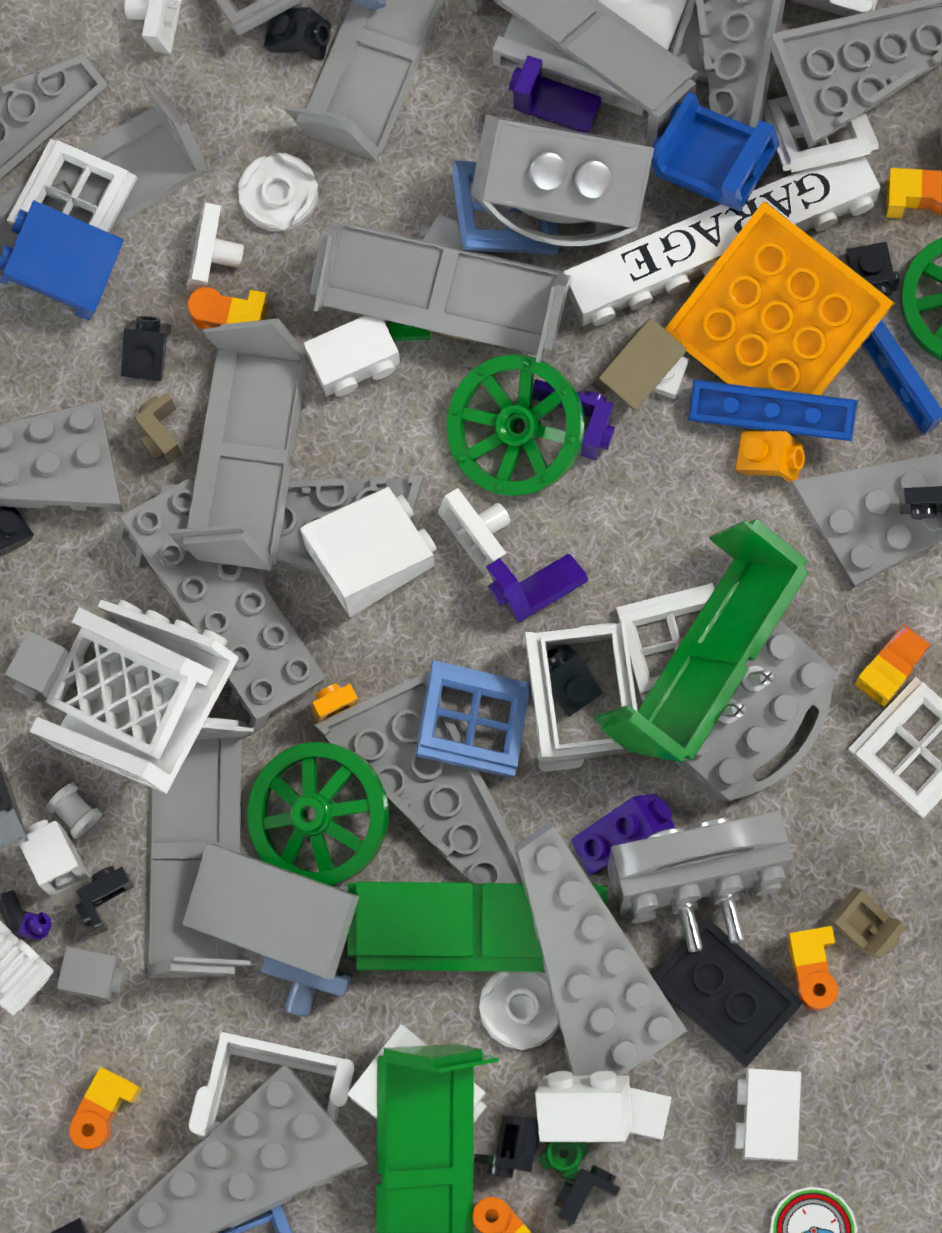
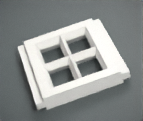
M789 96L767 101L763 121L775 126L779 141L776 154L783 171L791 170L793 173L869 155L871 151L879 149L877 138L866 113L844 126L847 127L851 139L830 144L828 138L820 141L822 146L800 151L796 139L804 137L800 125L790 127L786 115L795 114Z
M50 139L11 211L7 222L14 225L20 209L28 212L33 200L42 203L46 194L49 193L67 201L61 211L62 213L69 215L73 205L79 206L93 213L88 224L109 232L130 194L137 176L129 173L128 170L59 140ZM64 160L84 169L71 194L51 186ZM91 172L111 180L98 206L78 198Z
M713 583L616 607L619 622H625L631 666L642 703L659 678V676L650 678L644 656L675 648V651L677 650L684 637L680 638L675 616L702 610L715 590ZM667 619L672 641L642 648L636 626Z
M915 677L848 748V751L922 819L942 799V762L925 748L942 730V699L924 682ZM924 704L940 720L918 741L902 725ZM897 732L913 749L891 770L875 754ZM921 754L937 770L917 791H914L899 775Z

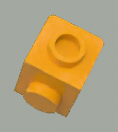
M742 431L735 470L745 475L780 476L785 481L791 483L792 480L798 479L799 470L804 465L805 453L803 444L786 431Z
M338 683L332 684L315 694L318 700L312 702L311 713L316 723H319L355 706L358 697L351 684L340 688Z

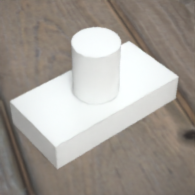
M125 0L124 11L128 20H145L142 31L143 39L155 52L171 54L182 0Z
M205 202L199 215L186 291L194 292L206 286L211 263L234 268L240 267L244 245L216 239L221 210L220 205Z
M459 488L445 495L437 513L485 577L488 576L489 573L486 566L499 558L503 561L506 552L493 534L510 524L509 514L499 503L477 514Z

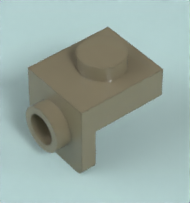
M166 393L160 398L153 397L146 401L140 407L139 414L134 418L139 429L145 435L141 442L154 459L162 455L167 463L170 464L181 456L182 453L177 442L160 423L176 410L172 398Z
M856 887L851 890L828 919L859 950L878 959H881L884 955L895 949L900 941V935L906 929V926L900 920L890 917L863 890Z

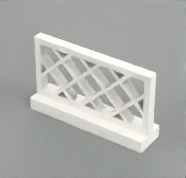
M79 607L72 623L81 626V629L48 695L46 703L154 758L160 759L196 682L206 686L213 670ZM91 641H93L96 658L85 663L84 655ZM121 656L123 670L111 676L109 663ZM98 669L100 683L89 689L87 675ZM147 669L149 684L137 690L135 676ZM175 681L179 684L172 699L164 703L162 689ZM76 682L78 696L63 702L69 686ZM125 682L127 696L115 702L113 688ZM102 695L104 709L92 714L91 700ZM152 695L154 709L141 715L139 701ZM129 708L131 722L119 728L117 714ZM156 721L157 730L149 745L145 740L144 727Z

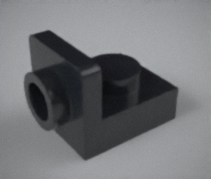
M886 241L846 250L848 266L887 297L892 295V291H896L900 278L898 271H893Z
M942 486L904 488L899 497L900 514H911V518L919 520L936 517L937 513L942 512Z

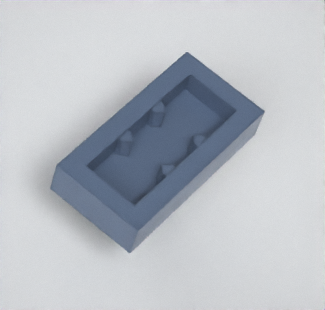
M265 956L261 970L263 973L292 981L284 1010L300 1016H309L316 989L344 997L349 991L354 975L337 970L334 979H326Z

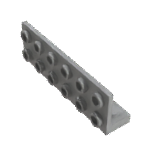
M187 479L121 515L117 536L138 567L143 566L147 562L150 564L189 624L199 631L198 634L202 635L206 629L222 636L228 641L225 647L239 657L227 679L232 686L228 702L244 726L254 728V732L250 734L253 735L266 726L270 713L323 683L325 675L252 568L197 560L168 534L169 530L187 529L194 482L191 479Z

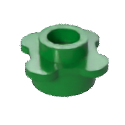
M550 1142L547 1151L540 1155V1164L546 1170L553 1168L561 1172L567 1180L575 1179L580 1172L578 1166L582 1158L589 1153L588 1142ZM562 1150L568 1151L569 1156L567 1158L560 1156Z

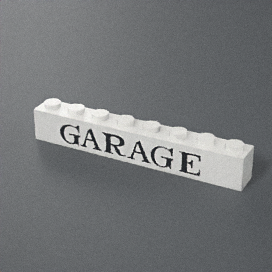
M865 156L798 171L754 190L741 212L721 204L563 271L564 274L571 275L567 294L582 326L592 322L594 326L606 324L616 317L615 312L629 306L631 310L641 309L653 301L652 296L666 290L670 295L676 294L686 289L690 285V280L702 275L706 276L763 201L771 205L804 232L812 228L819 232L836 224L838 221L837 217L851 212L853 216H858L869 211L875 205L874 202L877 201L881 187Z

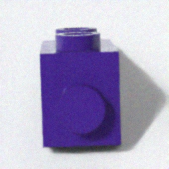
M529 55L526 57L523 68H515L510 80L509 90L513 91L514 110L578 132L590 133L601 105L600 96L543 77V60Z
M535 379L532 399L542 402L555 390L547 381ZM586 391L584 394L577 392L584 415L591 417L582 442L581 456L597 461L601 449L609 450L614 436L615 427L609 425L614 403L607 402L606 397L596 392ZM560 404V405L558 406V407L564 409L563 404Z
M566 554L521 582H518L500 558L486 566L493 581L487 585L492 597L499 607L505 605L518 622L537 613L589 580L586 572L571 554Z
M655 793L630 798L574 836L571 842L587 872L593 875L607 867L611 846L648 839L654 833L676 827L671 820L670 808Z

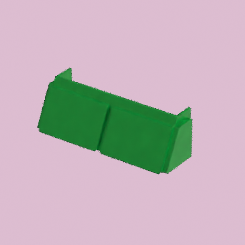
M758 519L749 522L744 520L709 537V540L731 556L733 561L639 710L636 711L631 706L626 705L595 716L593 719L603 727L601 729L602 732L627 751L680 763L684 759H694L748 672L749 668L745 663L747 660L753 661L756 659L809 572L805 569L804 565L808 560Z
M358 881L347 884V891L359 896L348 931V957L350 960H357V971L359 974H363V970L545 972L541 948L536 938L533 926L534 920L523 883L472 884ZM592 884L608 908V886Z
M460 1044L383 1048V1056L377 1058V1173L381 1174V1182L376 1185V1233H473L474 1066L499 1062V1057L484 1055L483 1049Z

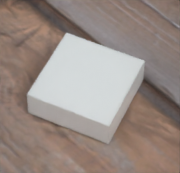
M630 1087L633 1126L630 1133L663 1140L672 1097Z

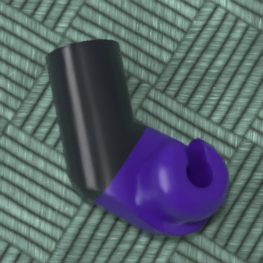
M14 890L0 894V912L6 927L12 931L13 935L32 941L43 939L48 935L52 922L46 913L40 912L35 914L23 911Z

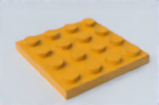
M763 201L665 330L678 340L689 354L727 384L823 395L895 302L771 205Z

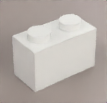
M365 315L304 342L306 355L326 396L333 393L338 397L347 395L357 389L358 382L371 376L374 380L383 379L395 371L394 366L400 364L399 352L384 320Z
M42 820L25 829L29 841L24 842L23 837L17 840L38 885L51 897L90 878L68 832L56 820L51 823L48 820Z
M749 1068L746 1071V1079L738 1078L737 1105L745 1106L744 1123L736 1122L735 1149H743L742 1159L796 1162L798 1160L801 1072Z
M557 1071L550 1073L548 1076H543L535 1092L540 1142H626L633 1126L629 1076H616V1073L612 1071H599L590 1076H573L568 1071Z

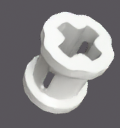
M69 783L50 799L46 809L50 814L56 813L71 828L70 835L74 839H78L101 818L102 812L98 808L92 809L77 793L78 787L74 783Z

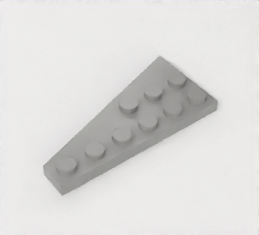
M84 54L74 55L0 85V179L108 86Z

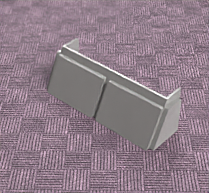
M351 0L307 108L285 106L284 110L311 139L376 161L378 155L382 154L418 67V61L425 50L445 0H385L386 6L375 11Z
M467 0V7L473 10L477 16L490 0ZM492 0L649 113L647 139L649 141H654L658 136L664 134L675 105L682 103L688 92L696 93L697 71L598 0Z
M147 81L143 84L154 106L79 149L128 170L129 173L137 176V180L112 228L201 176L202 171L208 168L187 122L164 92L160 90L155 93ZM64 160L51 186L71 194L84 169ZM91 172L78 198L98 206L111 180ZM28 180L0 196V256L5 245L13 248L18 234L11 232L13 225L8 224L7 219ZM47 193L42 204L61 212L67 201ZM73 205L69 216L85 223H89L93 215L92 212ZM8 281L7 285L0 282V290L7 286L12 288L17 283Z
M333 221L321 232L310 295L316 296L314 311L317 312L323 306L535 354L537 355L536 362L540 363L545 349L552 351L555 345L571 275H566L561 271L478 252L464 251V249L460 248L455 249L447 245L347 222L339 223Z
M279 319L221 324L220 327L203 329V333L217 348L188 524L187 529L169 530L168 532L185 551H189L197 560L263 570H271L272 566L277 564L291 474L289 461L294 455L306 369L305 350Z
M207 717L167 794L150 787L146 945L147 978H222L235 974V969L251 965L249 960H239V946L182 925L206 844H216L240 853L242 738L253 733L254 728L238 727L239 720Z

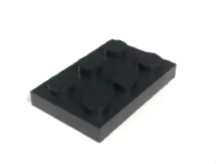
M705 917L697 926L703 948L700 951L695 949V952H689L686 940H684L652 977L669 1001L742 1066L747 1068L804 1002L737 943H731L729 936L710 919Z

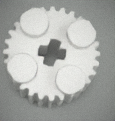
M0 921V1005L14 1016L41 989L55 971L23 940H19L13 935L12 931Z

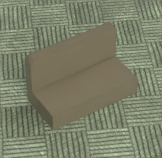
M650 317L591 385L603 394L610 390L628 407L636 410L685 354L686 348Z

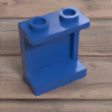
M688 92L683 102L677 103L673 108L669 118V125L664 134L654 140L651 146L654 148L651 163L656 177L741 212L777 151L779 141L774 125L760 120L756 128H753L702 107L698 102L697 95Z
M33 200L28 212L20 209L11 232L18 234L13 248L5 245L0 256V270L3 271L0 282L7 285L8 281L17 283L75 308L76 312L74 315L90 320L97 309L124 239Z

